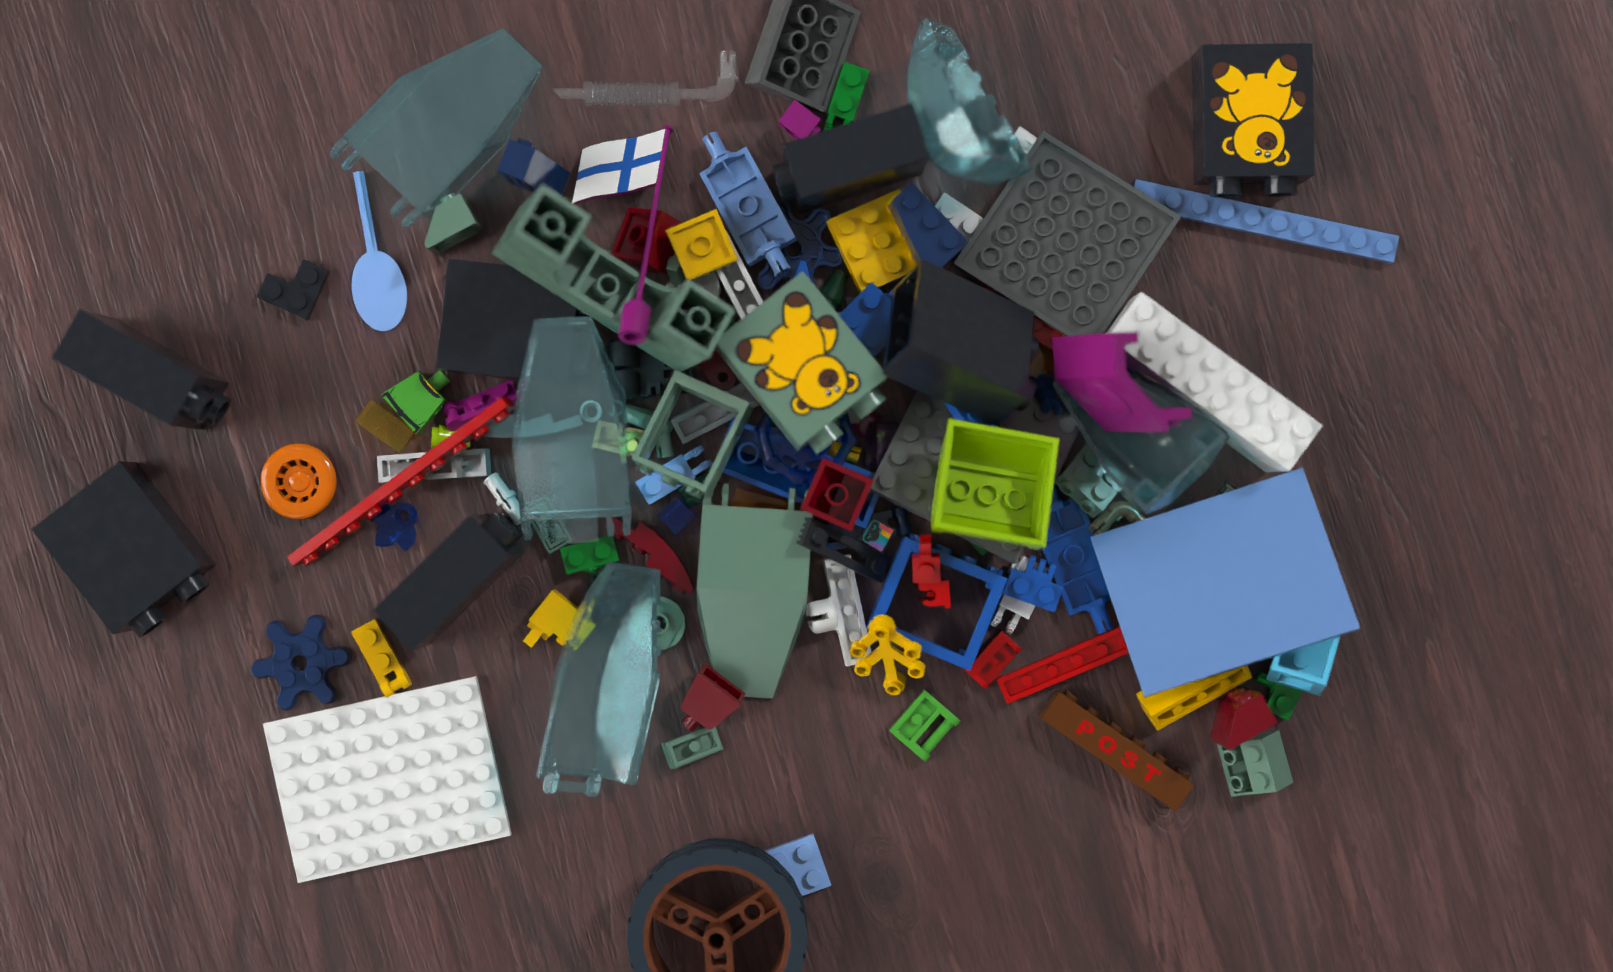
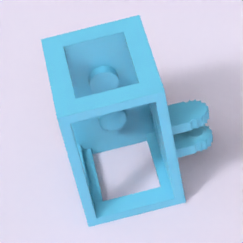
M1340 636L1272 657L1266 680L1320 696L1326 687Z

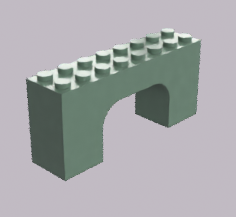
M542 184L519 207L491 254L618 334L623 305L636 299L640 273L590 241L583 234V230L591 216ZM645 277L642 301L651 308L646 342L636 346L672 369L682 372L710 357L736 310L689 279L679 286L671 288L660 285Z

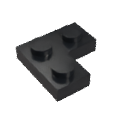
M303 259L293 283L267 273L257 298L309 320L330 271Z

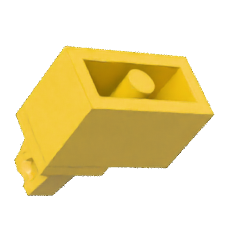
M554 589L530 617V622L527 626L532 630L523 642L532 648L541 637L547 640L555 634L558 636L556 641L568 650L570 647L575 650L597 624V621Z

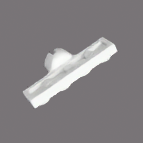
M850 554L844 555V556H846V557H848V558L851 559V555H850ZM825 559L822 561L829 596L826 599L807 604L806 616L821 615L822 617L808 621V625L812 632L818 634L836 630L839 635L845 666L855 665L856 661L861 658L851 655L852 642L860 640L867 634L855 573L853 570L831 559ZM868 646L866 656L871 653L870 646Z

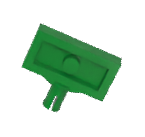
M613 535L560 548L567 575L579 571L589 572V574L591 572L596 573L597 568H602L608 563L619 561Z
M1260 670L1257 673L1258 675L1267 678L1268 674L1264 673L1263 671ZM1256 676V681L1268 686V695L1265 701L1272 713L1288 721L1303 691Z

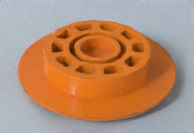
M301 443L289 444L276 450L265 462L260 480L262 494L268 505L278 514L291 519H306L322 512L331 502L337 482L335 469L330 459L318 448ZM296 461L297 465L292 467L290 463ZM303 461L308 462V465L304 466ZM286 467L288 470L285 474H282L283 469ZM280 478H283V485H280ZM283 489L288 493L286 496L282 492ZM308 496V500L303 502V498ZM297 497L296 502L291 501V498Z

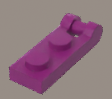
M512 379L460 401L444 403L442 410L444 416L447 417V428L450 431H457L501 397L510 398L515 407L520 406L521 402Z

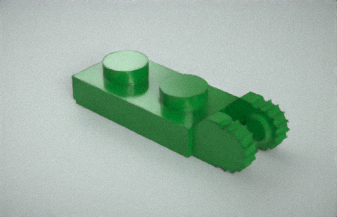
M844 62L827 112L828 118L823 131L833 128L834 118L843 120V125L854 121L870 70Z

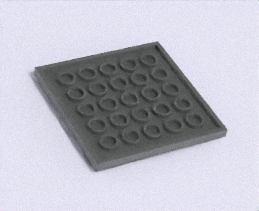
M1043 131L954 262V267L998 295L1033 311L1036 319L1063 336L1104 334L1181 219V216Z
M917 390L872 479L874 482L870 489L871 492L930 522L939 456L946 433L947 422L949 419L955 420L943 401ZM1033 396L1026 409L1023 411L1014 409L1005 421L997 424L995 427L1058 438L1055 483L1084 421L1063 410L1058 416L1052 408L1046 415L1041 411L1040 406L1042 403ZM956 534L1013 564L1018 561L1024 548L1022 545Z

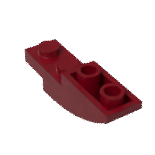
M612 515L606 525L611 528L609 530L611 535L621 541L624 537L633 542L631 548L643 556L647 552L651 554L645 563L650 567L649 573L660 580L666 577L673 582L671 587L683 595L686 591L690 594L694 591L695 587L684 563L667 541L643 521L634 529L616 516Z

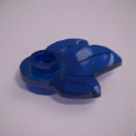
M405 502L395 506L390 504L383 505L381 507L382 512L369 519L371 522L379 525L375 537L376 546L386 547L397 542L401 549L404 551L408 550L415 543L417 537L414 526L418 520L417 509L412 504ZM403 511L409 513L407 521H403L400 517Z

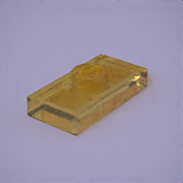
M372 399L355 421L398 453L404 450L415 434L406 423Z

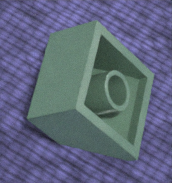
M451 193L440 200L441 204L435 207L424 243L426 248L435 255L484 230L469 201L461 194Z

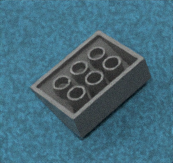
M773 0L745 84L772 96L790 102L796 100L804 107L827 113L861 11L839 0Z

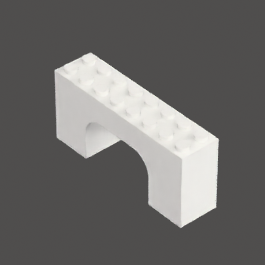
M1142 292L1124 303L1105 332L1138 331L1139 343L1124 344L1126 370L1136 377L1143 374L1150 376L1172 390L1228 433L1223 441L1265 472L1290 471L1323 426Z

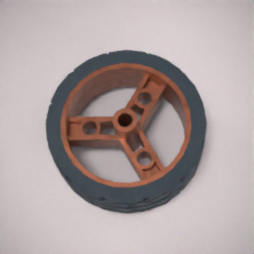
M711 838L695 841V843H689L672 851L651 870L640 886L628 919L626 944L633 972H671L657 950L653 935V918L703 943L706 972H714L719 968L726 970V972H735L733 941L779 911L785 928V937L782 949L775 963L767 972H801L805 961L804 958L806 957L808 924L803 897L794 878L782 864L780 865L777 859L760 847L735 839ZM712 870L734 872L746 876L760 885L724 910L712 911L670 890L671 887L686 877ZM750 904H755L760 908V912L751 915L745 908ZM682 908L688 912L689 916L685 919H680L676 917L674 911ZM739 913L744 922L733 930V919L731 916ZM694 916L707 920L705 931L691 924ZM727 951V958H713V955H721Z

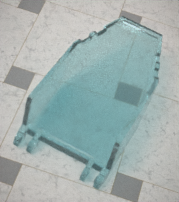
M502 28L399 77L344 136L335 143L329 152V156L335 159L351 145L356 151L343 161L341 167L345 171L349 170L363 157L404 197L395 203L389 213L392 216L398 215L409 202L415 207L403 219L401 225L404 228L411 226L422 216L432 220L435 207L441 204L440 200L451 193L457 195L507 143L513 125L518 120L526 98H528L543 66Z
M591 317L534 320L515 396L512 444L521 528L525 540H531L533 535L531 521L540 520V535L543 540L548 539L547 520L606 517L608 536H614L615 524L613 523V517L623 516L622 529L624 535H630L634 490L631 454L627 449L629 430L626 395L623 386L620 385L615 374L613 364L609 361L603 342Z

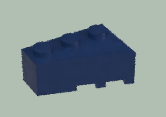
M518 138L517 142L509 139L497 170L509 184L532 193L543 184L560 196H562L570 176L569 171L539 152L533 143L522 138Z
M912 182L888 206L917 264L921 259H924L942 268L969 242Z

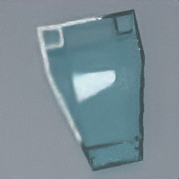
M926 18L921 21L912 46L907 70L908 104L913 103L932 164L947 175L988 186L1031 171L1033 168L1005 115L1001 117L998 115L994 108L998 104L993 94L986 95L980 85L983 78L979 71L973 73L967 63L970 56L953 28Z
M1126 367V371L1129 377L1157 408L1191 407L1192 418L1181 419V425L1168 426L1169 432H1105L1060 383L1055 380L1052 383L1053 387L1112 487L1145 514L1166 507L1175 501L1211 467L1228 440V435L1199 408L1170 391L1166 386L1155 383L1144 377V374L1136 370L1133 371Z

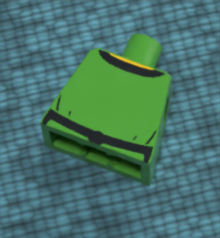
M438 370L430 379L424 373L418 371L384 392L381 396L416 434L421 435L442 410L443 404L448 401L440 391L451 380L441 370Z

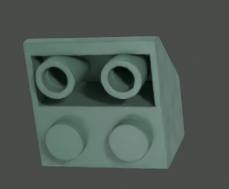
M1279 730L1261 732L1230 751L1217 744L1231 797L1277 792L1293 783Z

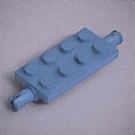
M718 132L709 133L714 143L711 142L708 135H705L702 141L712 157V164L699 174L747 264L751 267L766 258L776 278L784 276L779 265L788 274L791 271V267L788 265L781 249L797 241V238L748 148L744 147L737 152H730L726 150Z

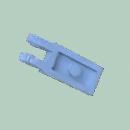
M700 445L685 455H679L663 466L694 479L696 478L695 475L709 468L713 463L711 460H705L691 470L687 461L702 454L704 448ZM652 473L651 476L646 475L636 481L638 488L649 505L682 485L677 484L676 487H672L662 482V476Z

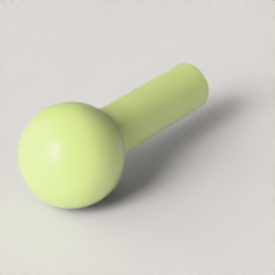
M631 431L626 434L623 443L627 451L635 452L643 436L640 432Z

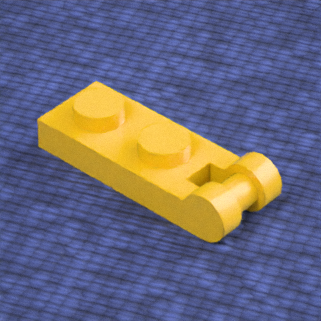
M377 618L351 632L386 698L394 695L398 689H406L412 685L407 672ZM394 671L397 678L389 681L387 674Z

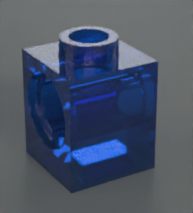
M678 496L657 515L675 535H678L697 517Z

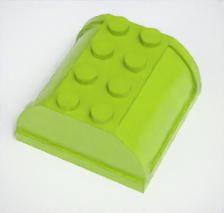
M949 419L938 462L931 511L932 531L939 533L949 532L1028 546V548L1035 550L1044 549L1046 547L1059 439Z

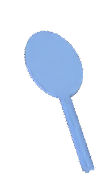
M357 171L353 175L367 253L362 255L355 265L352 275V296L359 315L370 327L379 331H389L394 329L404 317L407 307V286L403 273L395 260L388 254L378 251L364 171Z

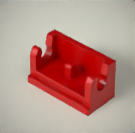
M942 578L941 583H915L916 588H919V590L928 591L926 596L930 598L919 599L924 605L951 608L949 580Z
M999 629L977 653L971 670L969 671L965 668L964 670L984 689H987L992 681L1022 649Z

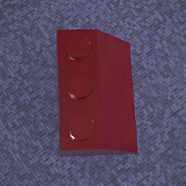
M1236 686L1224 693L1225 696L1219 699L1210 738L1213 742L1230 751L1278 722L1261 693L1244 686Z

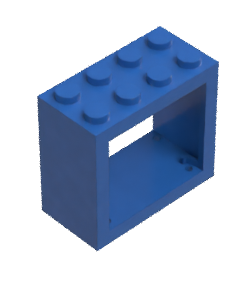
M911 533L908 538L902 536L866 624L867 628L875 616L886 615L909 556L912 557V554L920 553L919 536ZM935 543L934 548L931 547V553H940V563L986 581L985 587L991 589L966 650L960 648L959 651H955L899 627H896V632L912 642L919 643L922 647L921 651L970 671L1008 578L1001 576L1003 571L985 564L984 569L976 566L978 560L960 554L959 558L951 556V549Z

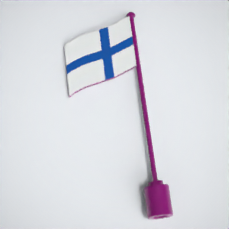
M665 125L660 131L640 137L602 142L582 149L572 204L576 205L594 198L629 194L655 186L636 299L623 305L618 333L621 341L632 345L643 344L647 338L651 308L642 301V294L669 135L673 132V128L670 125Z

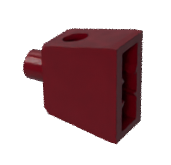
M704 663L680 706L681 710L687 713L682 720V724L690 731H695L700 724L708 730H712L740 706L746 693Z

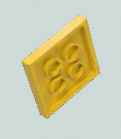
M900 189L831 218L826 222L859 294L871 282L878 288L906 276L917 265L888 207L891 201L901 193Z

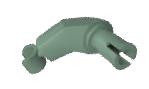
M622 400L610 401L619 406L618 412L608 410L610 416L616 417L621 414L622 420L646 430L654 411L631 404L625 406ZM668 419L656 443L657 458L674 456L671 442V432L674 426L670 419Z

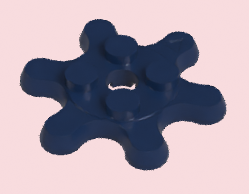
M780 200L776 201L797 238L795 242L801 246L802 251L800 255L791 257L787 254L786 247L781 249L783 256L791 267V271L786 274L781 265H779L784 275L779 278L775 277L766 259V266L759 272L757 283L762 289L769 290L782 278L793 279L799 261L802 260L806 262L810 280L817 288L813 278L814 270L820 265L837 267L843 261L837 247L827 246L821 240V233L827 227L826 222L831 219L830 214L827 210L818 208L812 212L808 219L798 220L792 216L788 203L782 205Z
M311 615L306 620L305 627L300 633L289 632L280 621H272L266 626L265 633L274 644V652L268 658L255 660L251 665V673L258 679L273 677L278 680L280 691L276 697V703L282 710H291L296 705L298 696L305 691L313 693L318 701L323 704H330L337 697V691L329 682L328 674L334 667L347 665L352 659V654L347 647L330 648L323 643L322 634L326 629V621L320 615ZM297 655H301L307 660V666L302 671L296 669L293 665L294 658Z

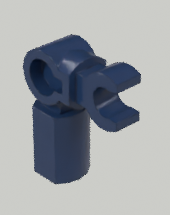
M1040 374L1037 379L1034 376H1029V379L1035 382L1034 397L1042 403L1040 406L1041 411L1047 415L1052 408L1054 413L1059 416L1064 409V405L1056 397V382L1054 379L1046 374Z

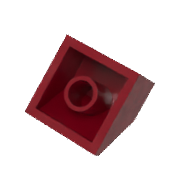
M628 207L611 251L612 256L623 263L641 269L651 209ZM662 210L656 211L646 271L666 274L668 259L674 254V249L666 230L682 224V222Z
M822 458L800 509L852 531L874 480Z

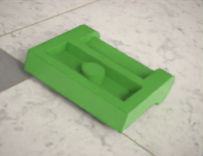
M924 689L889 731L926 762L931 756L929 753L953 726L956 727L961 720ZM941 714L945 718L944 721L926 742L919 746L916 741Z

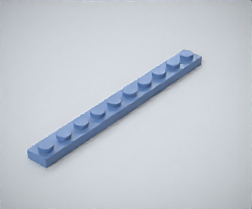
M1137 179L1133 183V187L1181 216V219L1380 262L1394 263L1399 240L1397 235L1235 200L1213 198L1207 194Z

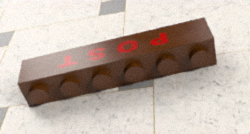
M1066 689L1063 694L1056 690L1038 717L1176 812L1194 786L1193 783L1188 781L1191 775L1179 767L1172 770L1165 764L1168 761L1156 751L1150 755L1143 750L1146 745L1134 736L1129 740L1121 735L1124 729L1111 720L1108 724L1098 719L1101 715L1089 705L1084 709L1076 704L1079 698Z

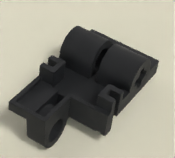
M623 341L612 342L607 346H598L601 401L656 397L655 390L656 394L661 397L663 396L675 372L674 369L638 346L627 344ZM693 366L681 372L695 379V368Z

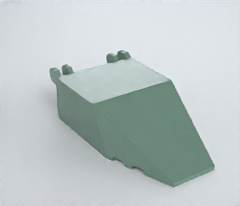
M723 484L721 491L722 506L711 505L713 493L710 498L706 496L703 498L697 579V613L712 669L746 693L744 697L773 699L805 621L810 550L796 542L800 540L799 534L802 535L800 531L804 529L802 525L806 523L805 517L813 518V514L806 511H794V502L796 501L795 488H790L788 510L728 506L729 484ZM806 489V492H805V494H804V499H805V497H806L807 492H808L809 489Z

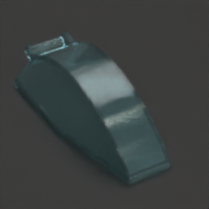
M609 562L582 600L562 646L550 691L547 723L536 773L537 778L544 777L543 790L546 794H554L556 791L586 793L588 797H596L599 793L602 778L636 785L660 681V673L656 671L657 656H660V647L657 646V630H660V621L657 620V604H660L659 569ZM560 775L588 777V780L586 782L561 781L559 777Z

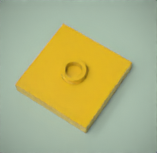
M717 209L666 230L686 280L692 281L738 261Z

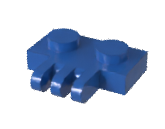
M1030 555L1024 572L1013 568L1010 569L1002 594L1055 612L1063 590V586L1051 582L1057 564L1051 562L1046 572L1043 571L1046 560L1041 558L1038 567L1035 568L1033 566L1036 556Z

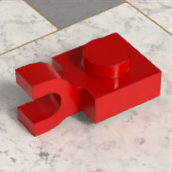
M920 534V553L912 554L913 583H941L940 553H931V534Z

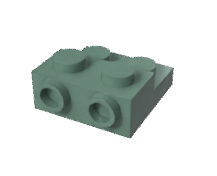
M1087 442L1057 476L1055 483L1065 495L1070 496L1079 504L1083 512L1094 518L1107 507L1127 478Z

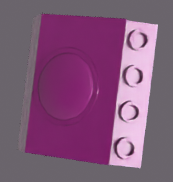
M1138 331L1052 337L1055 379L1105 432H1169L1168 426L1181 425V419L1192 418L1191 407L1157 408L1127 374L1124 344L1139 343Z

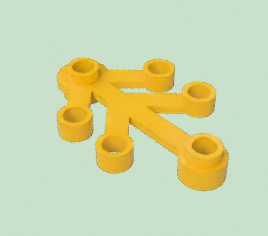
M875 616L869 623V632L860 640L852 642L851 655L861 658L855 664L854 671L857 675L863 677L870 675L872 666L883 658L886 672L883 686L890 695H899L904 690L906 684V676L897 671L895 660L908 667V674L911 677L922 678L924 676L926 666L923 662L917 660L921 655V645L910 641L896 632L895 622L889 616ZM879 640L880 646L866 656L868 646ZM891 641L904 648V652L894 647Z

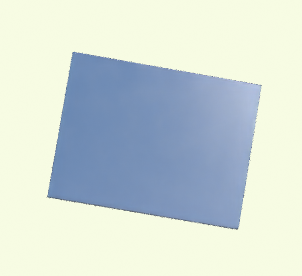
M1303 468L1090 537L1144 698L1360 630Z

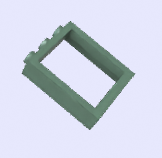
M675 370L631 459L637 465L636 469L648 476L655 473L662 476V482L672 487H676L679 484L686 487V492L694 497L701 498L704 495L710 498L753 409L749 402ZM682 390L737 414L704 484L649 460Z

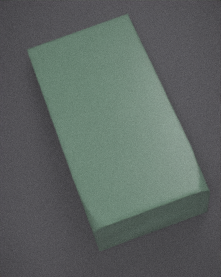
M716 726L712 730L704 727L661 743L670 769H676L724 749Z

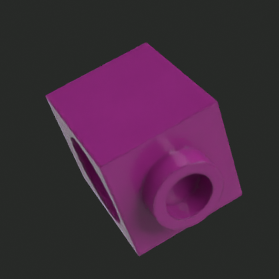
M796 100L792 102L778 121V126L796 140L820 133L822 130L819 128L821 119Z

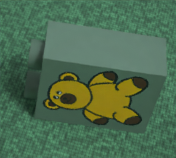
M801 272L722 334L715 346L718 354L797 452L809 444L818 455L843 435V432L835 422L850 410H853L862 420L887 399L879 390V387L887 379V376L882 374L883 369L804 272Z

